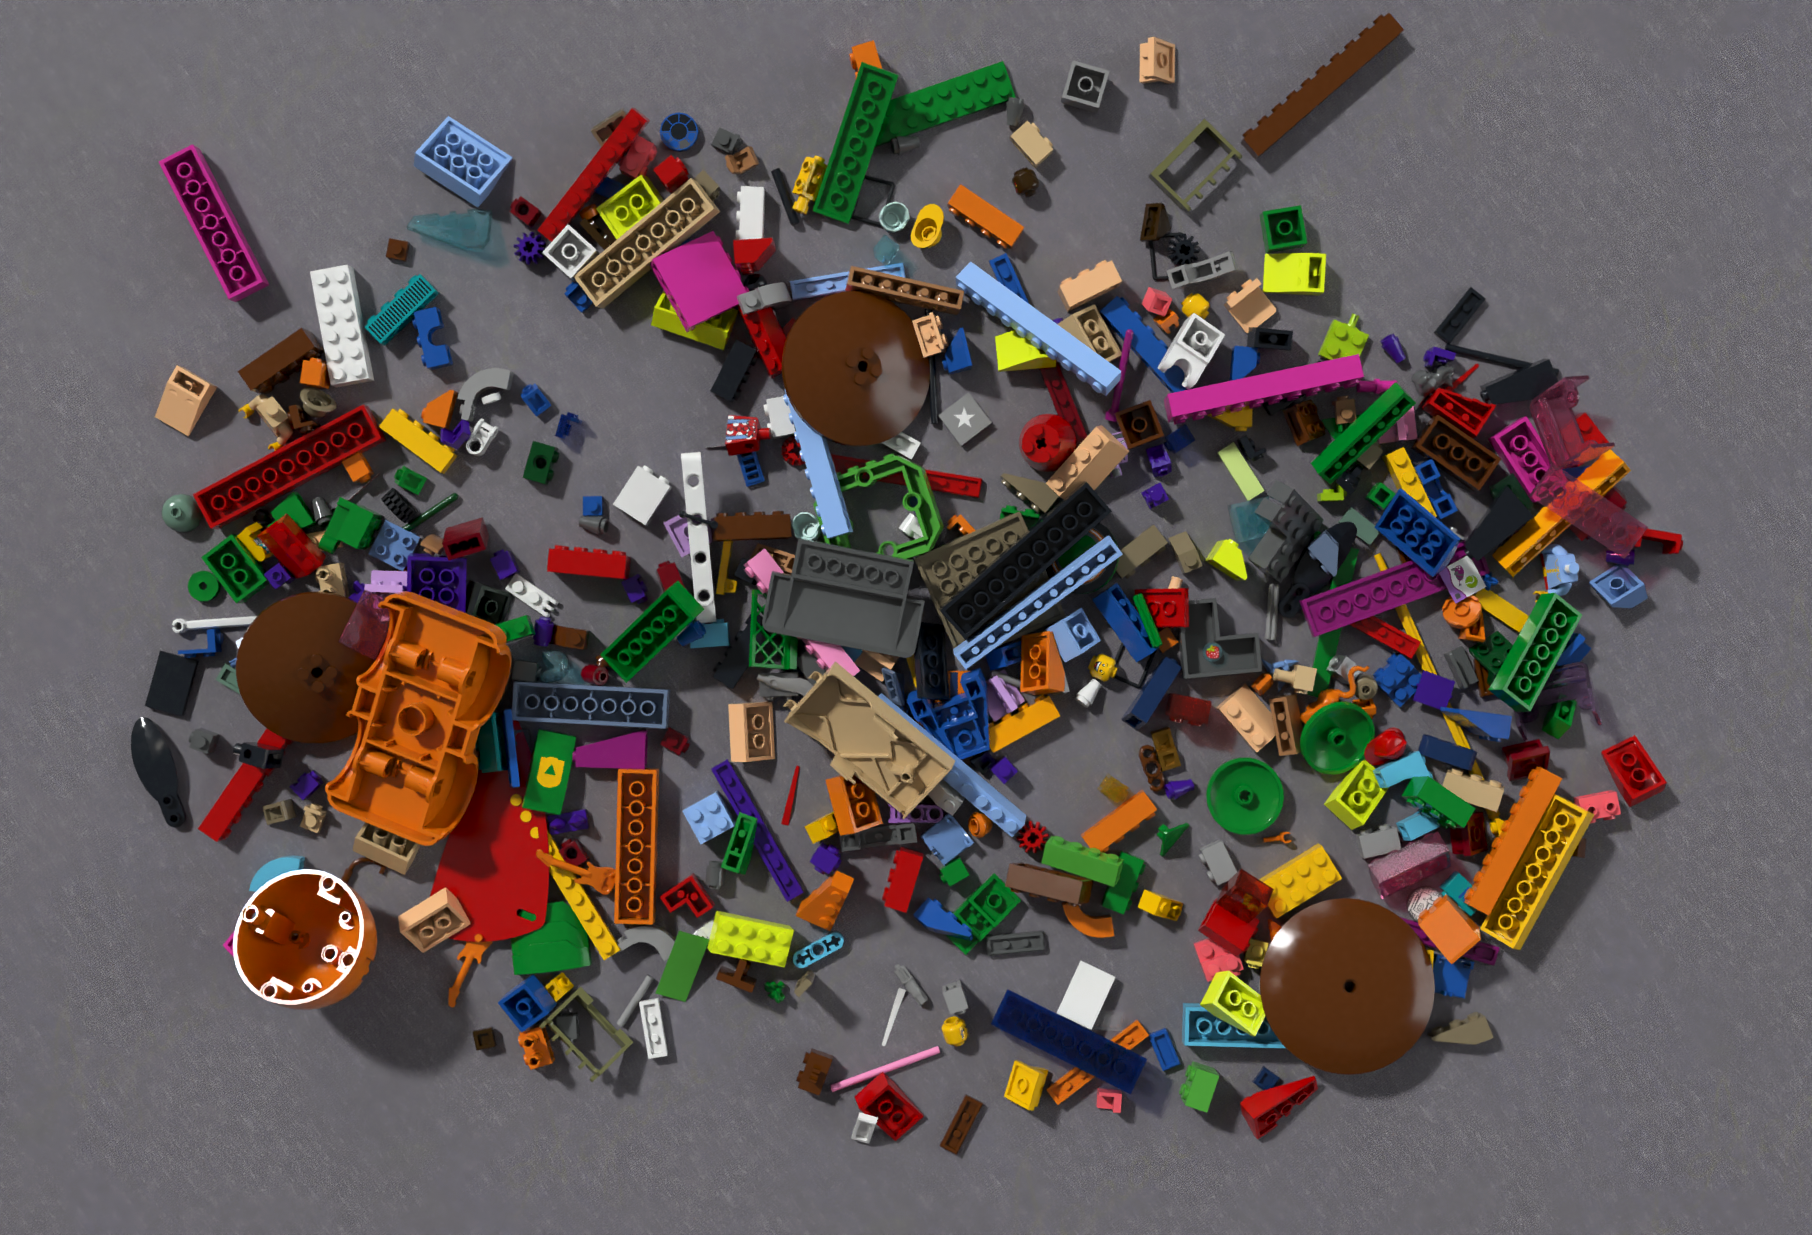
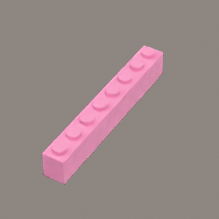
M763 549L744 564L746 574L756 580L758 583L756 585L763 594H768L772 571L784 573L766 549ZM797 637L806 644L804 647L807 652L817 658L816 663L822 670L825 669L827 671L836 661L852 676L860 671L840 645Z

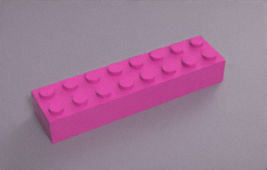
M192 144L159 161L228 299L237 302L269 286L201 150Z

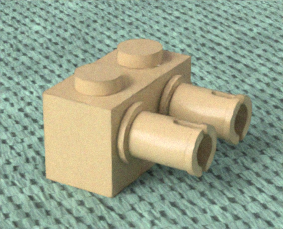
M344 563L330 564L317 568L315 578L317 583L320 584L321 590L319 592L350 597Z
M1295 665L1292 672L1275 668L1273 680L1289 683L1291 688H1295L1294 692L1307 694L1308 691H1313L1317 669L1301 665Z

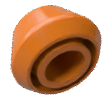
M974 812L968 820L969 830L976 838L984 837L991 831L993 826L990 818L978 812Z

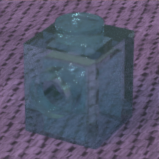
M884 234L873 248L874 257L879 262H886L889 265L900 250V245Z

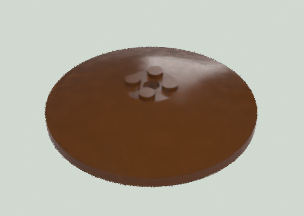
M846 291L829 295L813 303L795 321L788 333L783 349L782 377L786 394L795 412L815 433L841 445L869 446L895 437L906 429L918 415L928 392L930 364L929 357H923L912 320L902 309L891 301L872 293ZM859 362H863L866 365L865 372H861L858 369Z
M305 592L283 598L270 605L254 619L240 642L236 659V678L241 697L251 714L264 727L286 739L302 743H328L349 737L358 732L357 718L355 716L351 718L346 716L347 712L353 708L359 687L356 679L359 675L365 673L377 659L384 645L387 631L371 611L358 602L342 595L328 592ZM319 667L323 670V673L317 677L313 676L311 673L312 669Z

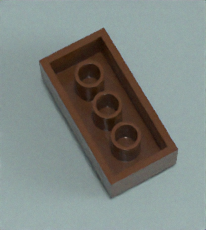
M300 328L240 369L238 373L251 391L259 394H268L274 390L273 386L286 382L290 378L289 375L302 371L303 360L309 361L310 357L319 359L325 351L312 332Z
M1439 415L1431 418L1411 447V449L1427 460L1433 459L1437 467L1473 492L1480 491L1501 460L1496 454Z
M1020 862L1009 864L1005 886L1010 887L1012 892H1029V896L1047 897V900L1052 902L1066 901L1065 905L1077 907L1082 906L1084 903H1089L1094 880Z

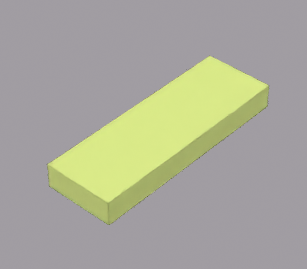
M1234 442L1217 452L1247 501L1264 491Z

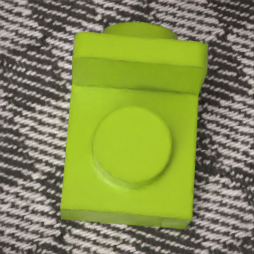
M1336 483V493H1334V489H1323V493L1317 494V502L1343 501L1347 492Z

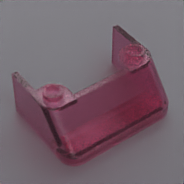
M1588 375L1564 377L1535 397L1530 403V412L1550 465L1555 470L1566 469L1596 459L1615 446L1614 442L1598 444L1594 440H1587L1585 442L1583 440L1572 408L1579 402L1577 387L1589 379Z

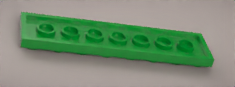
M1002 61L892 99L875 147L891 142V139L895 138V136L907 137L1008 102L1009 97L1016 98L1004 62Z
M861 62L813 208L814 212L847 224L850 223L899 77L898 74Z

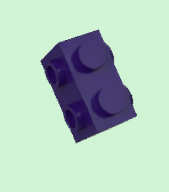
M821 842L811 857L810 863L815 865L814 869L823 875L825 872L830 874L831 871L835 872L841 864V854L834 845L829 844L827 846Z

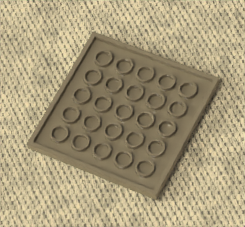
M1020 511L914 558L954 648L964 642L965 639L940 612L939 608L1028 531ZM1046 570L970 636L1047 581L1049 577ZM1060 602L1054 604L999 646L1065 617Z

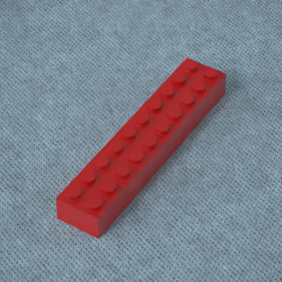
M363 404L196 492L193 496L210 529L218 530L343 464L342 461L356 453H363L386 441V438L369 406Z

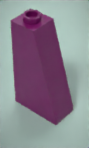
M641 730L577 747L576 751L573 752L572 761L575 763V767L646 769L648 730Z

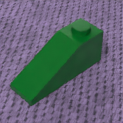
M739 812L721 868L738 874H746L752 857L758 818Z

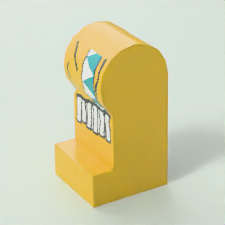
M256 522L246 527L237 538L255 560L263 561L274 554L257 537L261 533L260 529L263 527Z

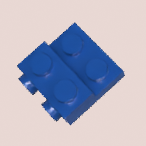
M1394 653L1387 659L1386 662L1388 664L1384 668L1380 667L1376 670L1373 676L1378 688L1398 707H1401L1416 692V684L1419 683L1421 674L1401 653H1397V655Z

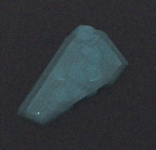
M470 209L464 214H457L456 211H452L445 216H439L437 213L415 215L406 227L407 230L457 248L479 252L484 250L490 239L492 210Z

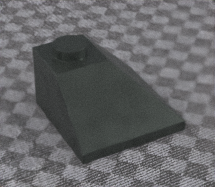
M469 580L466 589V613L495 625L504 622L513 594Z

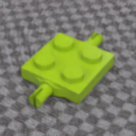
M1352 314L1348 324L1335 319L1332 320L1318 356L1325 358L1327 361L1357 354L1360 357L1369 336L1355 327L1360 316Z

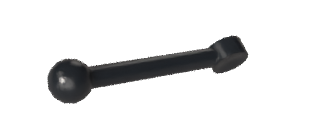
M684 510L679 512L681 518L686 517L708 524L713 529L718 527L717 521L711 522L687 514Z

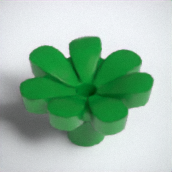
M768 981L764 983L765 991L770 992L768 994L769 998L774 999L778 1004L784 1000L785 996L781 990L785 987V984L782 981L777 984Z

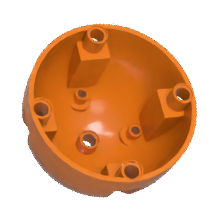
M308 869L282 874L263 885L250 898L242 910L235 928L233 940L235 964L245 984L265 1000L296 1010L320 1009L348 997L363 982L361 979L369 972V964L371 961L374 962L377 951L376 925L364 899L352 887L337 877L326 872ZM336 952L335 957L331 959V955Z

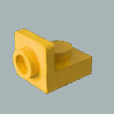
M561 972L544 988L557 1002L574 985Z

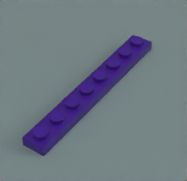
M727 759L711 768L737 816L741 812L758 818L754 845L786 901L788 902L804 893L730 761Z

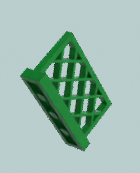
M752 590L749 667L781 669L784 671L796 670L798 638L779 634L782 638V644L777 646L773 642L772 638L777 633H773L769 637L764 631L763 625L760 626L757 622V616L760 613L764 615L765 604L761 607L757 602L758 595H763L767 599V594H763L760 590ZM759 632L766 638L761 645L756 641V635ZM768 642L775 649L769 656L763 649ZM760 651L766 659L762 663H755V655ZM776 653L781 656V665H776L771 659Z

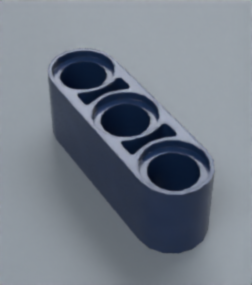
M1423 734L1418 748L1420 754L1470 771L1478 753L1469 748Z

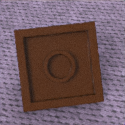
M740 959L736 971L721 966L716 977L719 981L750 993L753 992L757 979L747 976L752 962L745 959Z

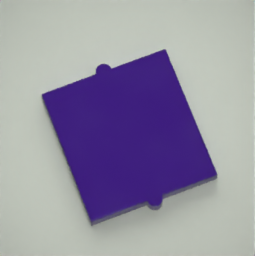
M1423 670L1420 681L1416 684L1417 689L1413 700L1439 710L1441 707H1447L1449 699L1452 698L1451 693L1455 681Z

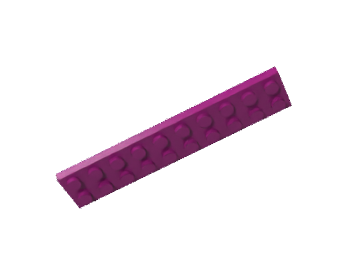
M1465 541L1458 544L1455 554L1447 566L1467 556L1464 552L1466 549L1464 546ZM1482 557L1479 561L1475 558L1472 559L1480 576L1490 573L1485 557ZM1411 560L1300 601L1312 637H1316L1445 590L1447 587L1439 573L1432 577Z

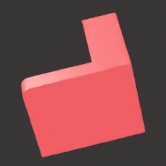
M1148 287L1142 305L1149 312L1166 316L1172 298L1166 292Z
M1098 1088L1097 1108L1112 1109L1113 1113H1121V1090Z

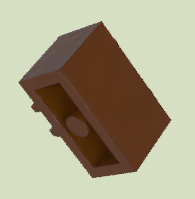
M813 1048L810 1053L806 1052L803 1063L806 1064L804 1071L800 1070L796 1079L799 1082L798 1088L820 1095L833 1056Z

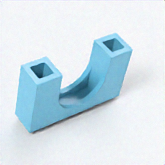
M1411 751L1372 770L1380 788H1388L1405 779L1411 780L1412 777L1429 776L1433 779L1431 772L1427 770L1425 765L1426 760L1419 751ZM1418 809L1416 813L1397 822L1396 825L1403 840L1412 841L1440 827L1437 824L1438 821L1424 816L1421 813L1422 810Z

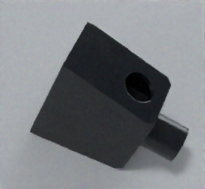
M258 742L236 743L233 748V754L239 755V762L262 769L281 768L285 749Z

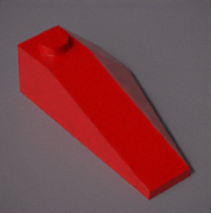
M1314 1076L1257 1092L1243 1099L1240 1103L1242 1115L1257 1140L1278 1126L1276 1122L1283 1115L1285 1117L1289 1116L1295 1104H1302L1318 1089L1316 1078Z

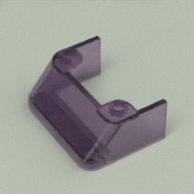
M1575 662L1554 667L1531 711H1514L1516 725L1524 741L1528 740L1525 723L1533 722L1538 718V707L1577 699L1578 706L1583 710L1592 709L1597 724L1602 725L1594 685L1588 666L1585 663Z

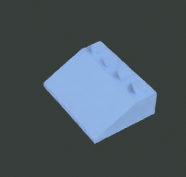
M448 116L415 152L414 167L478 208L489 196L513 157Z

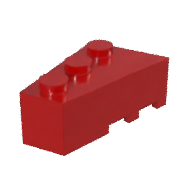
M1438 388L1431 393L1421 409L1432 416H1441L1473 439L1478 435L1496 405L1480 402L1478 399H1470L1461 394Z

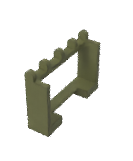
M1204 118L1150 173L1149 178L1180 209L1184 208L1189 212L1191 208L1186 203L1194 195L1201 200L1203 195L1199 190L1207 182L1215 186L1217 182L1212 177L1221 168L1228 172L1230 168L1226 164L1227 161L1233 156L1240 160L1242 155ZM1206 131L1229 155L1182 200L1160 176L1193 141Z
M579 987L539 1027L541 1029L546 1025L550 1027L555 1033L551 1040L554 1042L559 1037L568 1046L564 1053L568 1055L572 1051L582 1061L578 1068L582 1069L586 1065L594 1074L589 1079L593 1082L633 1041L621 1029L616 1030L591 1004L594 1000L582 987ZM574 998L621 1047L599 1070L592 1065L552 1022V1019Z

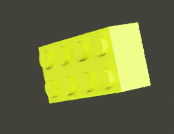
M716 911L707 949L715 954L785 967L794 930L789 925Z

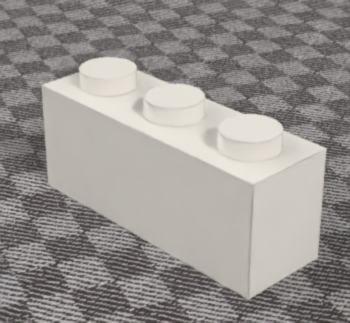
M741 186V192H737V203H740V211L736 213V222H740L739 230H736V240L764 238L765 188Z

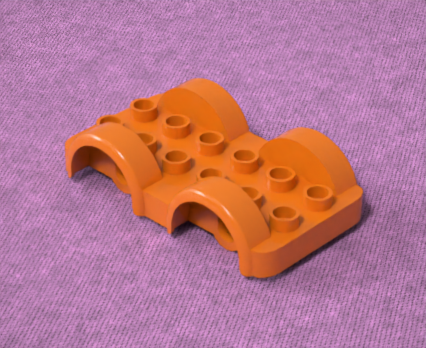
M403 591L387 596L384 601L378 604L379 608L388 609L390 619L388 633L373 665L356 679L359 687L353 708L347 712L346 716L350 718L355 716L358 720L357 739L345 767L335 779L326 784L325 791L329 804L339 812L420 845L430 846L446 838L463 817L471 801L479 772L478 759L473 754L480 727L489 720L505 691L511 670L512 657L510 648L506 645L507 637L500 627L413 592Z

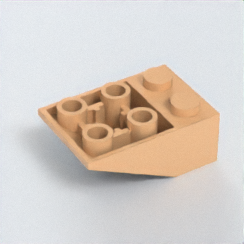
M177 365L167 381L155 417L189 436L217 386L188 369Z

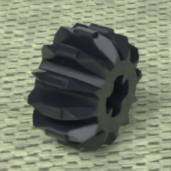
M1182 234L1181 238L1176 235L1175 241H1169L1173 248H1167L1168 252L1172 251L1168 258L1172 259L1175 257L1174 265L1179 261L1180 266L1184 265L1185 261L1187 264H1192L1191 259H1198L1194 253H1199L1200 249H1194V246H1197L1199 243H1191L1194 238L1193 236L1187 239L1186 234ZM1180 246L1187 248V251H1185L1186 255L1180 253L1179 250L1182 249Z

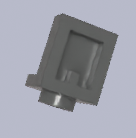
M719 127L711 145L733 155L734 152L739 151L742 141H740V135L733 134Z

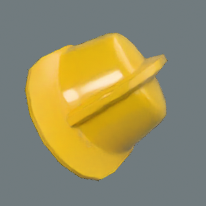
M928 204L920 210L911 232V241L914 246L930 248L941 240L944 214L938 205Z

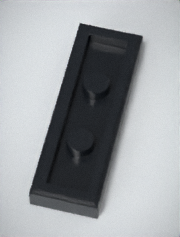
M1470 287L1433 333L1447 344H1450L1486 298Z

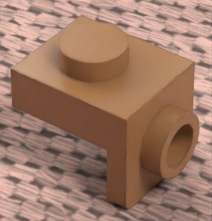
M748 146L734 155L725 156L726 166L732 174H742L759 165L752 146Z
M1348 396L1337 397V401L1332 402L1335 409L1336 424L1351 423L1356 420L1354 399H1349Z

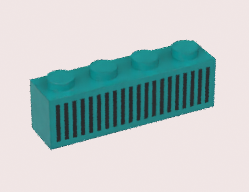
M423 275L413 276L408 281L409 285L398 290L394 295L395 298L391 302H386L381 307V312L367 320L365 328L380 344L385 346L415 317L414 312L423 310L439 294L436 288Z

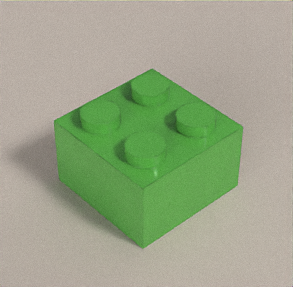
M1192 1061L1191 1066L1188 1065L1185 1076L1187 1079L1185 1084L1182 1083L1179 1094L1185 1106L1207 1113L1219 1075L1215 1068Z

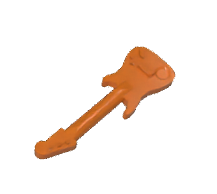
M541 849L536 851L537 857L548 867L552 865L580 875L581 878H574L575 883L588 884L604 895H608L612 891L615 884L614 868L597 867L591 862H587L589 868L584 869L555 859L553 855L544 853Z
M481 934L475 936V941L477 942L466 941L465 948L457 956V960H460L463 956L466 959L453 986L449 988L448 1004L450 1007H454L457 1003L456 1000L460 993L459 989L474 958L478 960V964L481 963L484 951L493 943V941L480 942L483 939Z

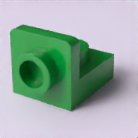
M405 466L401 469L399 468L394 476L397 485L419 495L427 480L426 477Z

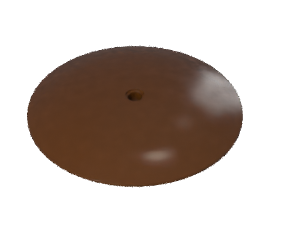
M1350 898L1331 899L1313 904L1292 916L1276 933L1270 942L1262 963L1260 995L1263 1010L1272 1031L1294 1056L1326 1072L1346 1075L1363 1074L1384 1068L1395 1062L1418 1041L1425 1030L1433 1008L1435 993L1434 973L1430 958L1422 941L1415 931L1398 915L1369 901ZM1348 981H1351L1353 984V989L1350 992L1345 990V984Z

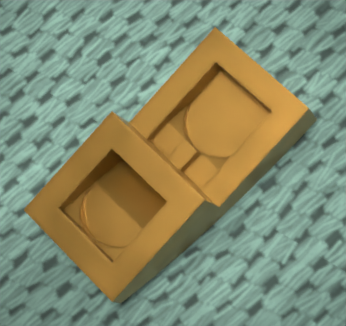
M1169 726L1150 732L1162 771L1181 766Z

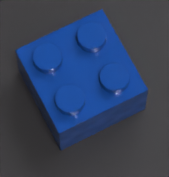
M534 974L507 992L498 1002L521 1033L548 1015L557 1005L556 1001Z

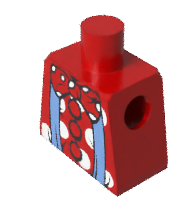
M728 415L725 445L729 456L758 451L761 440L771 439V429L761 428L757 417Z

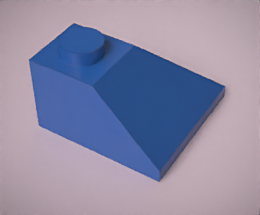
M959 328L945 353V359L942 360L944 371L948 370L949 375L971 370L972 368L963 328Z

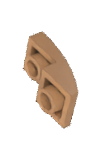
M435 534L427 536L420 544L425 547L423 551L433 556L435 553L441 555L444 550L443 538Z

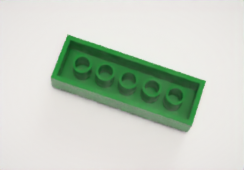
M677 581L600 655L627 683L686 628L704 608Z
M1556 593L1541 594L1491 684L1489 691L1514 711L1530 712L1579 623L1582 614Z

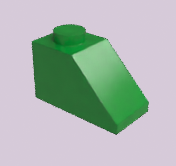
M1560 692L1544 718L1542 731L1559 739L1572 725L1577 701Z

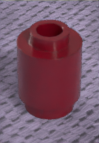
M589 664L581 670L582 679L589 684L602 686L609 677L605 667Z

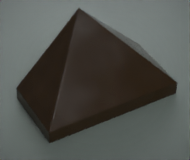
M1163 203L1146 204L1140 241H1158L1171 229L1165 205Z

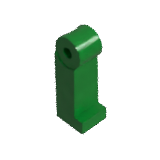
M341 497L339 498L335 512L320 540L319 549L330 554L336 551L341 543L336 537L354 503Z

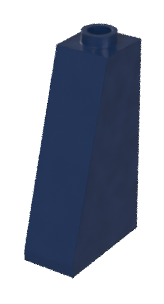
M1165 657L1160 661L1122 717V721L1136 730L1148 722L1182 668L1175 659Z

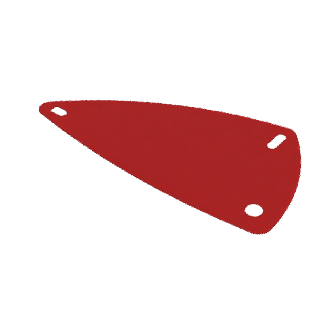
M513 720V729L516 731L522 730L520 723L517 720ZM523 731L515 736L520 787H509L508 770L492 773H482V770H479L471 801L457 826L450 832L430 897L446 887L458 899L470 921V925L450 936L449 939L477 942L475 941V936L481 934L483 939L480 942L505 940L537 930L545 923L549 867L537 857L536 851L541 849L544 853L549 854L545 812L522 808L532 756ZM515 794L520 795L522 798V802L518 806H514L510 802L511 797ZM523 811L531 813L532 818L529 822L521 820L520 815ZM538 827L539 838L531 836L530 831L532 828ZM523 909L535 914L536 920L530 921L518 916L517 910Z

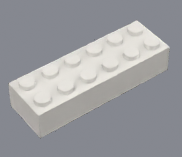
M347 264L310 271L331 386L342 387L374 381L354 268Z

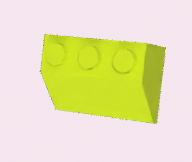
M1231 539L1217 541L1205 561L1236 581H1245L1247 579L1242 550L1237 548L1239 544Z

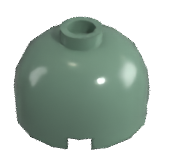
M178 494L168 498L163 504L161 511L165 524L178 532L192 531L197 528L200 519L203 517V513L195 498L186 494Z

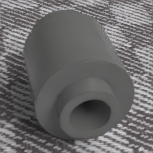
M709 861L706 869L705 883L709 885V889H720L721 886H725L726 869L721 868L722 861Z

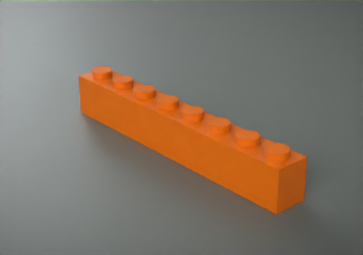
M1536 766L1529 773V781L1520 790L1518 802L1512 805L1509 819L1503 822L1501 834L1492 843L1491 847L1493 849L1483 859L1481 871L1475 874L1472 888H1469L1464 895V903L1484 914L1490 915L1562 778L1541 767Z

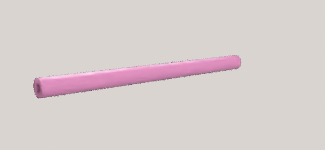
M936 1046L834 1083L830 1087L832 1092L874 1078L882 1072L893 1071L941 1052L939 1047Z

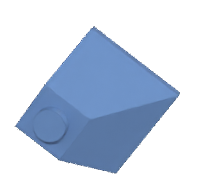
M1617 564L1589 582L1612 607L1633 608L1648 598L1645 584L1625 565Z

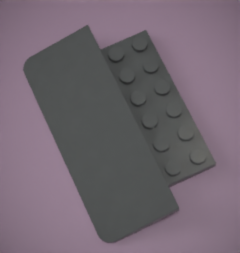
M798 538L791 575L775 571L771 573L762 625L765 630L773 633L903 658L911 657L916 649L925 603L924 600L907 597L914 560Z

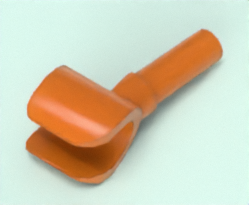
M1282 831L1279 835L1263 838V841L1290 843L1292 840H1284V835L1291 833Z

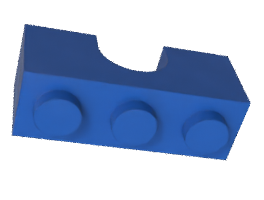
M433 307L414 312L415 317L412 318L414 328L418 329L419 336L417 337V342L423 350L424 355H421L424 367L427 366V369L435 370L453 365L449 346L446 344L435 346L432 343V334L436 330L444 328L440 309Z
M1433 459L1414 466L1437 515L1436 518L1440 520L1458 511L1450 493L1447 494L1439 481L1441 475Z

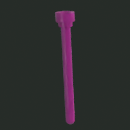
M1128 329L1125 334L1119 364L1121 379L1115 385L1111 408L1106 411V420L1117 422L1114 413L1120 411L1119 404L1133 338V331L1131 329Z

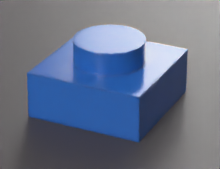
M583 496V516H603V496Z

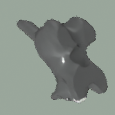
M1440 364L1431 373L1424 370L1414 373L1412 382L1415 384L1416 391L1419 394L1418 399L1415 401L1414 411H1417L1426 396L1433 393L1440 385L1446 384L1453 387L1454 367Z

